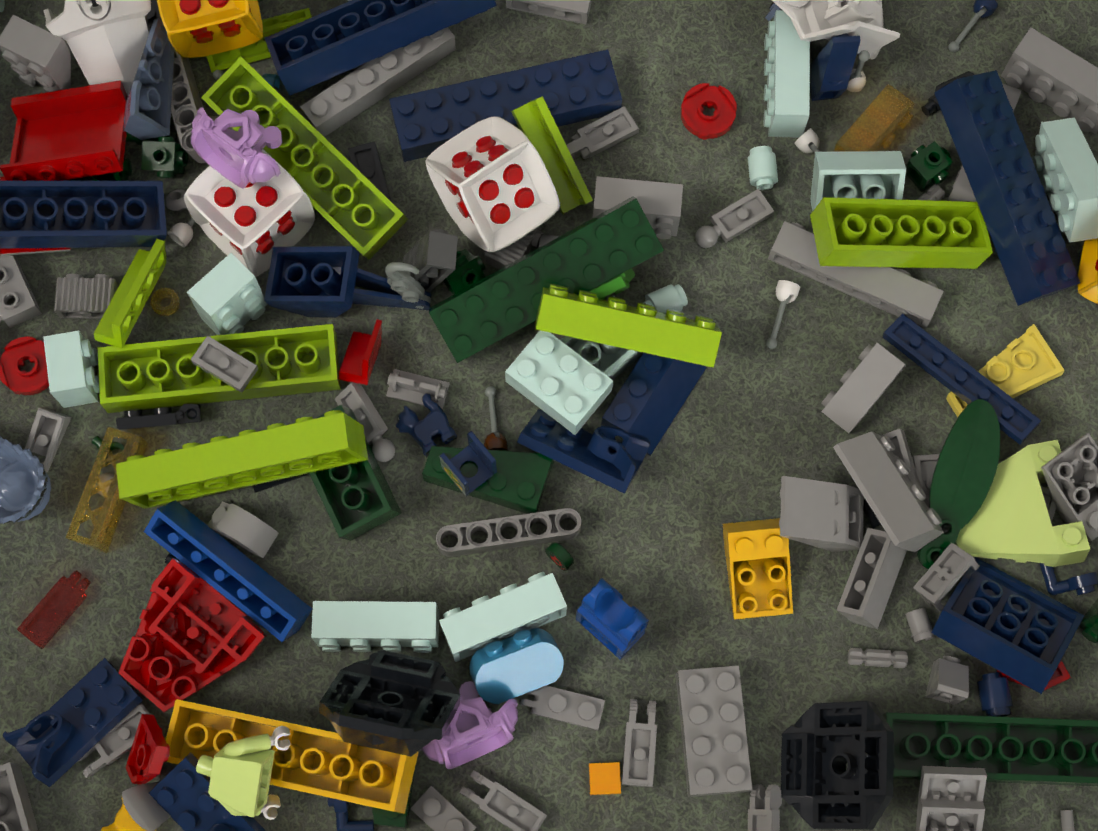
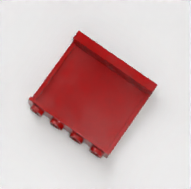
M122 81L12 98L10 106L17 121L10 163L0 165V170L6 181H63L123 171L127 132L124 131V117L128 95Z

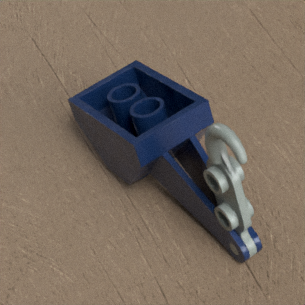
M353 246L273 247L264 301L273 308L306 317L336 318L349 310L352 304L429 310L432 294L425 291L421 283L411 277L410 272L419 274V269L411 264L403 262L389 263L385 267L387 278L359 269L360 253ZM355 286H358V287H362V288H366V289H370V290H374V291H367V290L355 289L354 287H355Z

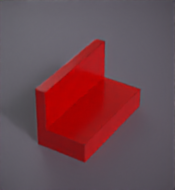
M376 320L371 335L353 331L339 370V380L368 385L381 346L382 320Z

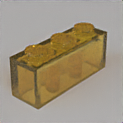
M888 84L839 139L833 152L879 151L881 147L887 149L896 138L894 132L899 127L905 129L914 116L911 112L915 103Z

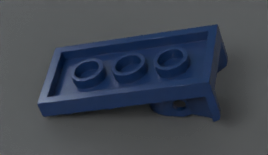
M541 409L537 410L520 433L517 441L519 444L624 494L639 471L650 446V441L647 438L645 440L628 434L622 429L609 426L598 427L593 434L581 428L574 435ZM615 436H621L623 442L616 441Z
M104 658L48 711L32 719L26 727L10 733L5 731L2 736L17 749L33 769L32 774L34 777L50 788L143 699L118 673L116 668Z
M191 752L149 792L153 799L184 831H266L253 817L233 816L218 800L210 797L208 793L210 777L196 772L198 759Z

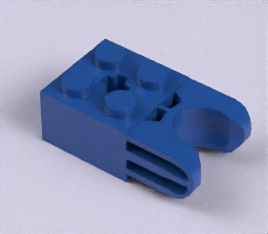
M601 578L596 586L583 598L582 604L576 613V620L621 660L645 633L649 620L636 607H630L622 600L623 596Z

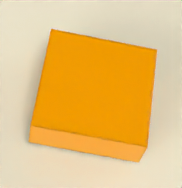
M620 762L589 763L590 795L621 794Z

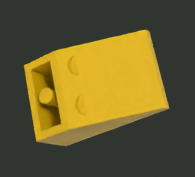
M780 518L723 524L724 549L734 620L793 614L789 539L780 536Z

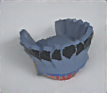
M0 436V523L4 524L12 521L16 523L29 520L40 514L48 504L51 491L50 478L44 470V465L40 463L39 458L34 456L30 449H23L19 444L13 445L7 439H3Z

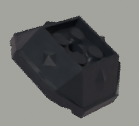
M379 650L369 655V659L355 662L340 670L319 702V713L329 719L344 742L411 757L432 740H441L460 705V694L452 681L446 676V671L440 662Z
M874 702L815 703L794 725H791L782 733L781 797L794 807L812 829L873 830L893 798V774L895 768L894 731Z

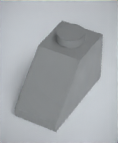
M943 656L942 659L938 658L932 665L925 697L953 705L967 699L969 694V666L960 664V659L951 656Z

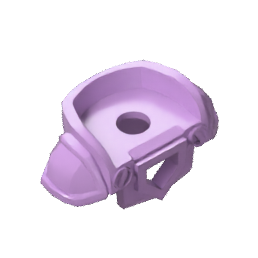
M203 107L197 110V115L192 122L191 144L197 154L214 170L242 189L249 182L252 184L266 182L273 176L281 174L275 159L263 154L261 151L265 146L275 149L282 144V133L278 127L268 126L264 128L260 125L259 115L253 110H246L240 114L227 109L214 121L206 114ZM242 126L238 131L228 129L229 127Z
M465 682L459 690L460 705L441 740H432L421 750L430 760L436 761L439 764H445L447 769H453L508 744L514 738L512 733L515 731V725L518 721L517 700L509 699L498 711L492 713L491 708H487L482 697H479L474 682Z

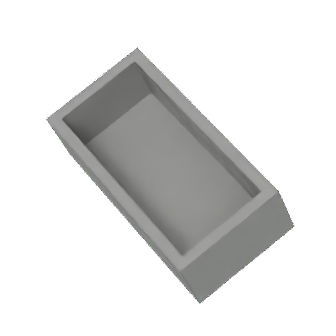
M1030 27L1013 52L1001 77L1005 79L1008 85L1021 88L1029 93V97L1033 101L1043 102L1052 107L1056 115L1063 118L1075 117L1082 131L1096 134L1098 132V67Z
M739 665L678 670L676 673V685L688 797L750 792L753 789Z

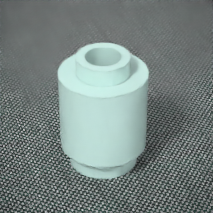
M769 146L754 147L749 151L750 155L747 158L750 184L757 189L759 188V190L771 189L778 182L776 155Z
M670 284L646 294L643 304L655 306L657 312L666 314L667 309L682 311L683 307L688 304L683 288L679 284L675 286Z

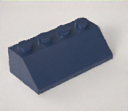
M643 353L603 415L601 426L622 429L628 434L645 440L647 438L650 441V446L646 454L651 456L707 366Z

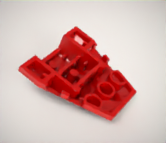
M172 558L152 584L150 592H152L146 609L142 610L139 618L142 619L136 635L130 641L118 673L159 709L167 712L174 707L176 699L184 701L206 685L223 676V674L246 661L266 635L253 622L250 616L186 565Z

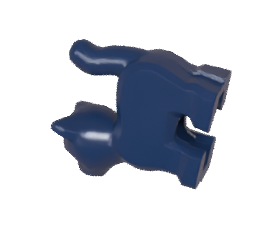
M428 393L422 396L424 406L430 410L428 415L419 421L417 414L408 406H404V410L398 415V422L395 425L400 433L411 434L413 439L422 447L426 458L431 447L436 446L433 441L435 438L441 437L446 445L457 439L454 429L449 425L448 417L442 408L431 399V395Z

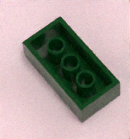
M343 405L330 410H340L357 421L353 410ZM366 437L368 460L309 473L339 538L349 541L402 513Z

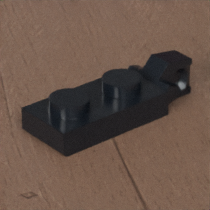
M184 403L178 411L172 412L171 406L153 408L154 413L142 414V409L125 410L124 416L116 418L119 430L202 421L201 406L194 403Z

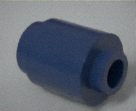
M1000 672L982 675V681L977 682L982 711L986 712V716L993 717L1011 715L1010 707H1013L1008 678L1001 677Z

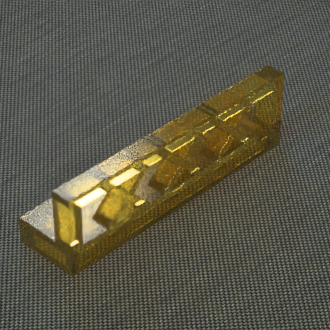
M111 427L107 428L66 539L90 546L96 551L107 554L126 501L119 498L116 461L119 460V463L126 462L127 457L144 456L148 443L141 436ZM113 437L127 440L124 450L113 455L110 450ZM112 463L115 469L114 476L102 483L99 476L100 471L103 467ZM101 491L105 498L103 505L92 511L89 505L90 497ZM91 519L94 529L90 539L76 535L80 524Z

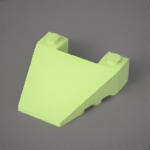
M1058 440L1027 445L998 464L994 480L983 504L970 522L958 534L955 544L973 557L995 560L998 558L1013 559L1019 563H1026L1027 561L1044 563V566L1050 567L1085 561L1090 551V546L1083 522L1052 526L1040 486L1042 483H1047L1041 467L1061 453Z

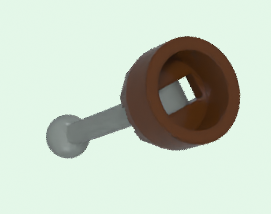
M489 386L485 389V394L489 399L492 433L486 436L484 446L487 450L499 449V451H508L506 437L497 432L494 401L496 389L493 386Z

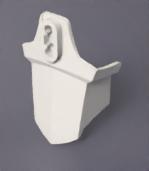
M65 0L64 11L57 17L50 9L43 10L46 18V27L53 35H57L67 41L89 85L121 80L127 95H129L150 32L147 14L151 10V0H96V3L99 4L97 7L92 6L91 0Z
M772 0L791 18L800 39L811 42L820 39L830 41L833 36L845 33L849 34V36L860 35L861 41L857 54L866 50L870 54L869 59L873 60L877 57L883 46L900 38V33L883 28L882 0Z

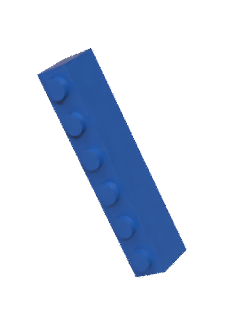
M176 500L157 508L144 530V533L281 642L297 633L313 610Z

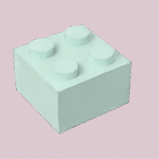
M79 330L43 336L51 395L63 408L99 402V375L95 376L94 366L98 365V354L96 348L91 347L89 339H85Z

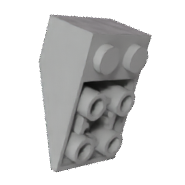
M12 15L0 35L2 57L11 63L10 68L20 75L19 79L23 83L34 87L35 84L44 87L43 91L45 93L70 89L71 50L64 39Z
M1086 433L1043 465L1041 469L1063 522L1069 524L1082 521L1088 541H1093L1098 537V446L1091 435Z
M781 476L780 536L831 552L860 549L863 541L864 496L858 488L846 484Z

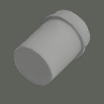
M926 608L913 610L905 614L914 643H920V640L923 639L927 641L935 638V635L931 633L933 629Z

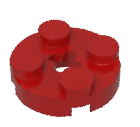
M702 83L692 87L685 94L681 105L683 125L690 133L702 140L723 136L732 128L736 119L737 104L735 98L729 90L720 85L716 87L709 86L710 83ZM707 106L709 109L713 107L715 109L713 116L704 115L703 107Z
M30 336L20 337L9 342L5 346V351L0 359V380L2 383L19 395H34L47 389L49 381L44 342ZM29 359L31 363H35L30 372L21 371L20 369L25 365V360Z

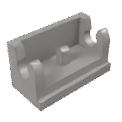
M951 542L913 589L924 601L931 606H935L941 612L944 606L940 602L970 566L974 571L980 566L973 556Z

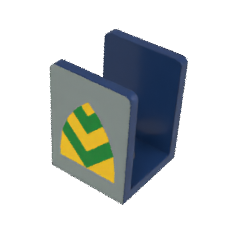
M472 431L467 433L469 445L449 460L444 453L439 456L442 469L466 497L497 473L495 458ZM467 461L474 462L478 466L477 474L471 478L463 476L460 471L463 463Z

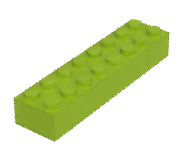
M241 56L201 97L219 116L227 109L240 114L246 110H253L259 115L260 125L264 128L268 126L278 127L282 133V144L275 149L268 148L267 146L263 149L298 182L303 191L309 196L312 206L368 260L408 220L382 192ZM242 126L232 128L238 131Z
M333 324L209 336L257 365V372L242 393L192 363L191 358L206 337L126 344L123 348L116 346L97 347L100 404L107 413L182 406L184 403L204 404L341 390L337 335Z
M333 410L324 413V417L316 419L313 417L298 418L294 424L276 423L268 425L267 430L263 431L244 430L238 433L239 436L232 438L227 436L214 437L210 439V443H187L182 445V449L174 451L172 449H160L155 451L154 455L148 457L143 455L127 457L126 462L116 464L119 498L144 509L166 505L175 500L177 502L366 461L368 460L364 427L344 412Z

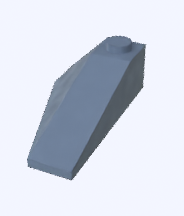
M159 18L153 20L125 106L124 131L140 140L170 135L174 48L168 39L163 22Z

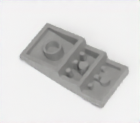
M922 766L915 831H982L985 815L983 798L987 779L985 768Z

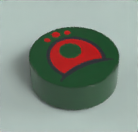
M552 542L545 549L547 556L561 570L567 571L574 564L573 557L559 543Z

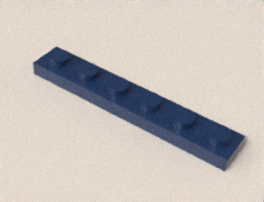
M903 313L883 333V338L967 404L977 399H983L990 403L996 412L1000 430L1021 445L1039 426L1041 422L1039 418Z

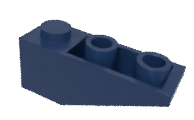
M845 33L833 36L810 64L811 101L836 99L845 92L860 45V35L849 36V34Z

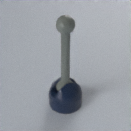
M975 0L973 5L975 15L957 39L949 43L948 49L950 52H957L959 50V44L979 18H988L998 8V3L995 0Z

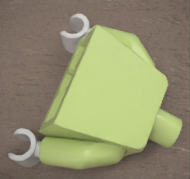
M279 726L270 737L268 734H262L229 742L215 754L214 758L203 754L198 760L196 772L210 777L208 791L210 797L218 800L233 816H249L254 818V816H259L260 813H263L266 819H275L278 815L277 808L281 806L277 795H268L275 753L274 750H271V746L275 745L278 750H287L291 745L290 740L278 739L282 736L290 735L289 728Z

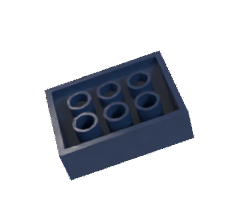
M975 557L974 559L980 567L974 571L970 566L943 608L931 633L1042 694L1057 669L1084 615Z

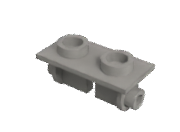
M394 369L393 373H390L387 384L389 387L386 397L424 406L422 396L428 393L431 395V399L443 410L450 383Z

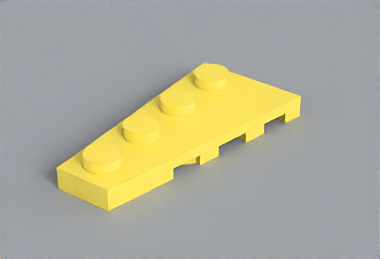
M1033 324L1022 336L1008 344L1005 350L991 358L978 372L1010 397L1015 398L1063 375L1064 368L1035 324ZM952 391L947 395L946 400L958 418L968 404Z

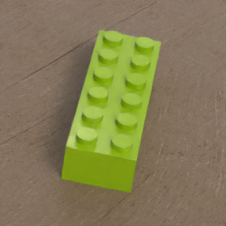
M823 197L810 214L820 266L977 269L993 253L987 226L977 202Z
M550 284V288L543 287L536 318V330L714 368L722 332L711 318L696 315L695 320L686 318L683 312L667 309L665 314L657 312L655 306L638 303L637 307L628 306L626 300L616 297H609L608 301L598 299L597 294L580 290L579 295L568 293V288L560 285Z

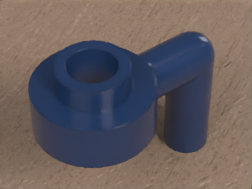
M1039 563L1047 591L1050 595L1075 590L1077 596L1094 592V586L1098 585L1096 572L1057 582L1054 568L1044 566V563Z
M328 798L329 807H334L336 813L337 831H374L373 820L349 821V802Z

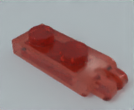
M77 570L69 578L61 577L17 630L37 647L43 649L86 599L87 594L84 591L88 588L91 581L84 578L76 586L75 584L82 576Z

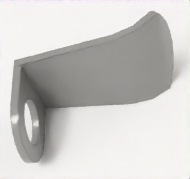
M160 781L137 785L122 792L123 803L129 815L146 831H155L171 817L149 794Z

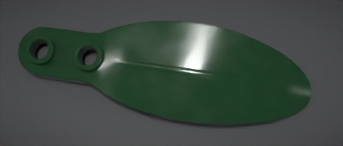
M983 399L972 401L960 413L947 436L935 466L929 494V509L933 508L942 520V523L939 524L940 527L942 524L948 523L950 528L948 532L941 534L918 550V560L927 569L935 562L930 558L932 552L938 551L940 556L951 542L956 543L960 530L970 522L983 504L996 474L1000 454V426L994 408Z

